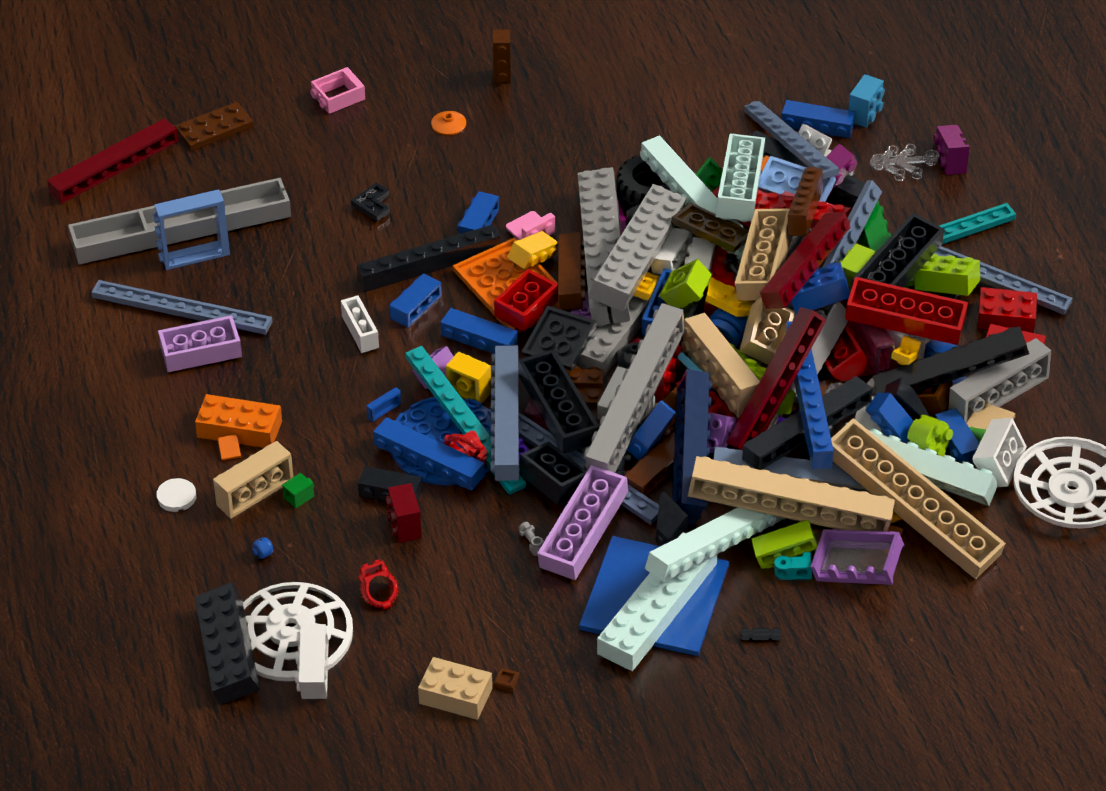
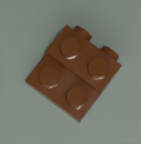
M577 366L574 367L573 371L566 369L589 408H597V404L603 395L604 370H600L598 367L580 369Z

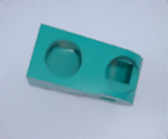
M802 552V557H777L774 561V575L781 580L812 579L811 552Z

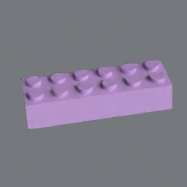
M593 465L590 466L537 553L540 568L573 580L577 579L628 493L627 477Z

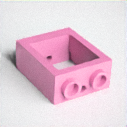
M348 67L311 81L312 89L310 93L312 97L329 114L365 100V86ZM343 85L349 90L331 98H328L325 94Z

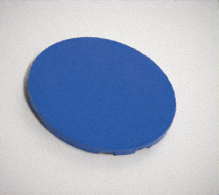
M435 397L412 404L408 410L400 413L395 419L396 422L443 444L446 435H463ZM470 398L463 399L491 436V409L484 407L482 403ZM391 453L394 462L403 472L408 475L421 477L422 482L436 485H456V483L450 480H446ZM485 465L484 472L486 474L490 469Z

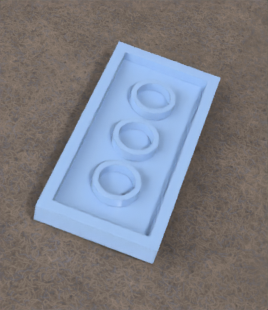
M770 156L760 175L758 190L766 193H777L778 195H781L784 191L795 194L806 167ZM834 176L823 179L824 189L819 201H826L836 182Z

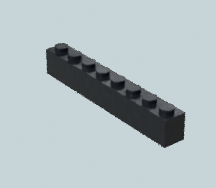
M757 130L751 135L765 138L763 158L766 155L769 157L773 156L808 168L805 163L778 140ZM847 174L842 183L836 185L831 190L829 197L853 208L865 183Z
M489 225L357 264V279L362 290L368 292L421 276L423 273L428 274L445 269L499 245L500 235L494 225Z
M1020 326L1016 328L1011 327L1004 332L991 334L980 340H973L963 346H955L948 351L938 352L924 359H917L909 365H899L895 369L879 372L872 377L877 393H885L886 385L899 378H902L917 393L1029 355V351Z
M855 376L822 396L828 427L834 426L871 403L873 388ZM800 410L743 444L742 459L753 468L762 470L806 443Z

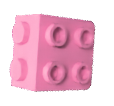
M531 211L506 224V230L517 240L541 231L551 235L555 233V216L549 213L540 217L535 211Z

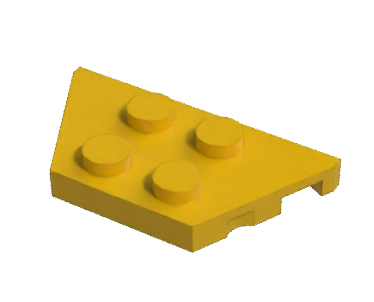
M711 277L705 301L736 317L749 316L751 305L757 300L739 301L735 287L726 285Z

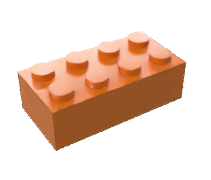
M206 394L195 421L197 438L218 441L219 437L236 434L239 444L265 448L275 442L282 423L281 406Z

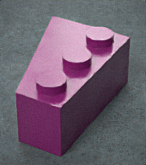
M958 125L937 126L936 134L933 135L934 144H937V155L940 156V166L944 168L945 175L967 173L970 146L969 144L965 145L966 139L961 138L963 133Z

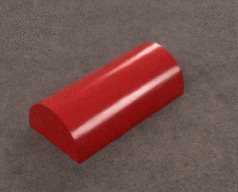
M848 324L843 329L830 355L825 360V364L832 376L841 381H848L855 376L859 377L867 364L866 356Z

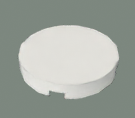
M170 479L159 486L157 500L160 507L166 511L178 512L180 509L186 510L196 500V489L186 479Z

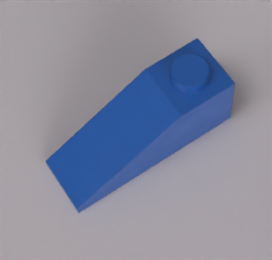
M661 400L634 434L627 451L636 459H643L652 448L658 445L676 412Z

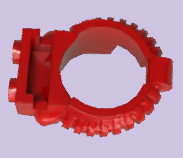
M471 430L464 435L451 434L445 436V445L484 462L485 467L488 451L475 431Z
M378 559L372 561L373 564L368 565V563L361 565L358 579L361 582L360 590L364 600L373 607H382L383 610L391 608V603H394V600L397 599L399 587L397 586L398 583H396L397 580L389 573L384 561ZM376 576L385 578L389 588H391L390 596L384 602L374 600L369 593V582Z

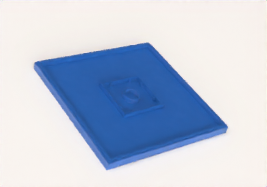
M612 536L581 619L579 630L601 634L649 575L650 572L645 569L649 552L661 546ZM717 559V565L654 643V647L699 656L729 567V561Z

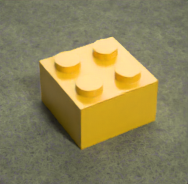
M458 352L446 365V377L462 399L470 398L483 403L491 394V365L461 352Z

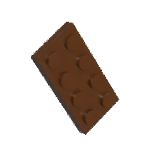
M234 102L175 125V128H177L178 135L192 151L253 127L254 123L238 102Z

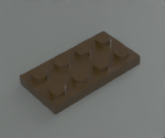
M694 203L687 205L672 216L671 223L680 229L687 230L695 236L701 237L733 253L746 244L749 233L748 229L732 221L716 217L715 213Z

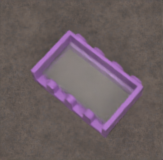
M823 529L811 569L816 581L893 585V575L904 543L899 532Z

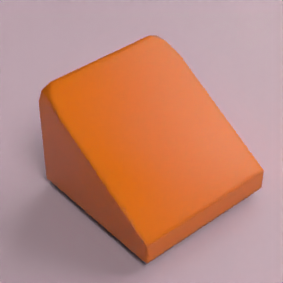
M236 434L218 438L222 461L241 458Z

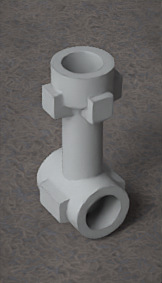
M524 522L519 526V534L529 540L531 543L529 544L530 552L534 556H538L537 553L544 541L541 537L534 535L535 528L533 525H530L529 522Z

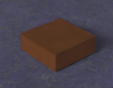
M500 667L493 682V687L514 692L520 678V672Z

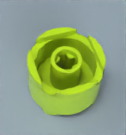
M921 415L922 418L919 420L915 419L911 424L907 439L917 444L918 448L922 450L929 448L936 451V455L944 457L949 440L953 437V430L949 428L945 421Z

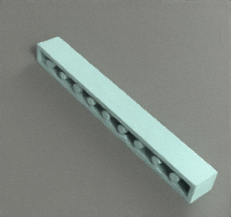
M660 135L642 142L640 151L642 160L647 162L652 171L656 172L663 183H666L671 192L686 197L685 206L694 203L716 214L718 200L716 196ZM729 219V221L742 226L736 219ZM745 244L734 253L727 251L728 253H732L737 256L739 264L742 259Z
M736 508L649 552L645 569L660 580L665 581L786 518Z

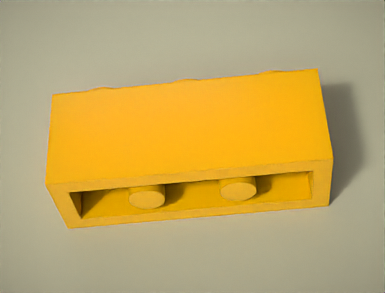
M541 231L515 241L507 258L523 269H526L550 258L552 259L557 253L559 242Z

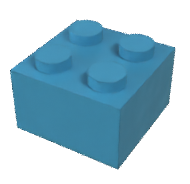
M864 74L850 93L849 111H855V124L867 128L870 122L875 120L878 111L882 110L884 104L882 97L885 92L883 80Z

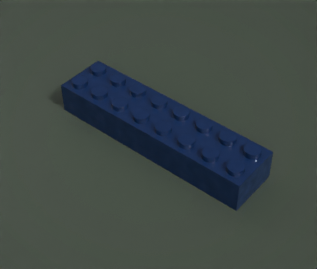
M686 369L676 390L672 500L688 515V525L695 526L698 519H701L703 510L707 509L708 501L688 497L696 456L709 457L710 447H707V442L710 438L708 425L711 414L708 413V409L711 405L709 392L711 391L712 381H709L708 372Z

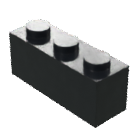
M365 466L358 481L359 496L386 502L385 496H388L389 487L411 483L418 502L422 492V478Z

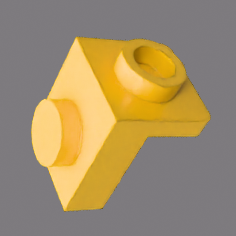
M906 335L903 336L900 347L892 352L891 359L896 360L901 365L911 364L917 359L921 341Z

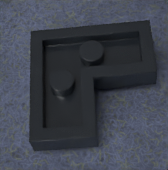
M376 182L352 199L351 204L378 222L390 213V207L381 202L390 196L389 190Z

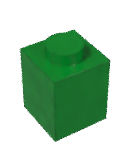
M301 473L297 474L282 484L283 498L293 507H299L314 497V484L312 480L308 477L306 478Z

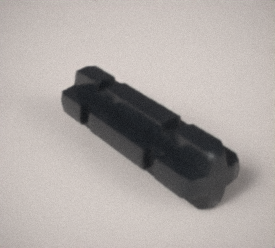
M741 628L740 638L741 640H749V638H752V640H769V638L780 640L781 630L780 628H772V630H769V628H752V630Z

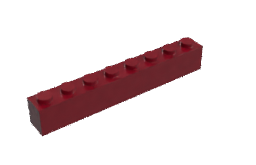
M163 118L48 179L49 193L61 204L177 143V128Z
M845 212L825 213L760 292L765 309L786 308L851 228Z
M800 307L726 444L735 450H743V444L768 429L827 319L814 310Z

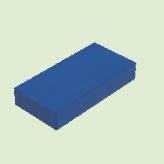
M395 387L366 405L367 419L373 422L401 405V391Z

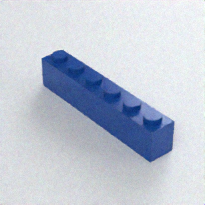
M386 417L373 431L374 445L378 448L393 453L395 456L416 464L461 487L472 491L485 476L484 462Z

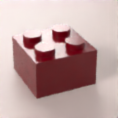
M412 484L389 487L388 496H385L387 508H389L386 510L388 521L393 523L391 524L392 535L397 536L398 543L421 539V513Z

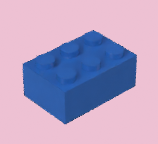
M841 262L830 263L824 268L817 269L791 300L796 314L800 307L815 310L849 298L848 281Z

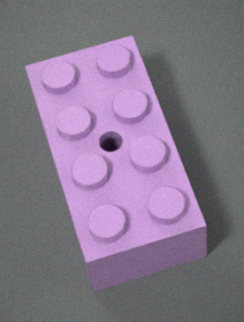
M232 315L158 330L160 347L167 372L242 357L240 339Z

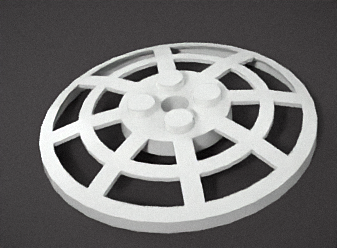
M1055 437L1034 444L1020 456L1015 466L1013 484L1018 498L1035 516L1057 526L1081 529L1106 524V513L1104 512L1106 510V500L1099 508L1091 503L1095 497H1106V490H1096L1095 482L1102 477L1106 483V464L1100 467L1089 460L1080 458L1081 448L1096 452L1106 458V446L1079 437ZM1055 447H1073L1072 457H1058L1048 460L1042 452ZM1036 455L1042 464L1034 471L1032 478L1020 474L1025 463ZM1071 463L1070 468L1058 471L1054 467L1057 464ZM1079 465H1083L1094 470L1095 472L1090 475L1087 472L1078 469ZM1044 470H1047L1052 475L1049 483L1038 480ZM1019 481L1031 485L1032 495L1037 502L1030 504L1020 491ZM1069 486H1073V487H1075L1076 489H1075V490H1071V489H1069L1068 487H1069ZM1037 487L1048 490L1050 497L1042 500L1038 494ZM1057 503L1066 507L1065 513L1059 512L1049 507V505ZM1085 507L1090 511V513L1073 514L1074 508ZM1044 508L1046 511L1056 516L1065 518V520L1053 518L1042 513L1037 509ZM1094 516L1101 518L1091 522H1073V519H1086Z
M302 582L280 583L256 592L243 602L245 609L260 597L264 599L253 610L251 616H246L252 650L257 648L265 655L276 658L273 669L266 668L255 662L257 675L276 681H295V671L298 670L282 671L284 660L296 659V652L286 653L288 647L298 646L296 635L297 632H300L301 624H317L314 617L317 614L325 612L327 616L328 640H330L331 636L343 639L339 648L328 658V670L343 658L352 642L353 623L349 609L337 595L318 585ZM282 589H299L298 592H284L274 596L270 594ZM307 590L317 591L330 597L334 602L325 604L319 598L306 592ZM295 597L293 604L281 605L277 599ZM306 598L319 606L308 609L301 604L303 599ZM267 604H270L274 609L268 616H257ZM341 607L344 611L347 626L346 632L334 628L332 609ZM254 623H265L267 631L257 637L254 631ZM289 623L296 624L294 627L286 626ZM271 639L279 645L278 651H274L262 643Z

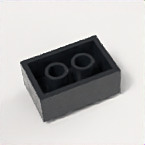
M549 441L520 456L519 475L557 505L572 497L587 473L584 468Z

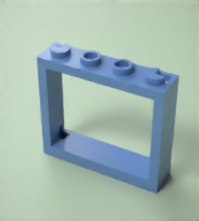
M219 189L154 204L155 212H153V219L155 224L157 223V226H154L156 236L159 237L156 243L158 250H161V253H158L159 261L164 263L166 270L230 255L225 206ZM214 206L218 241L168 253L163 218Z

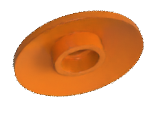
M443 111L433 117L431 126L435 132L441 135H455L465 129L466 119L458 112Z

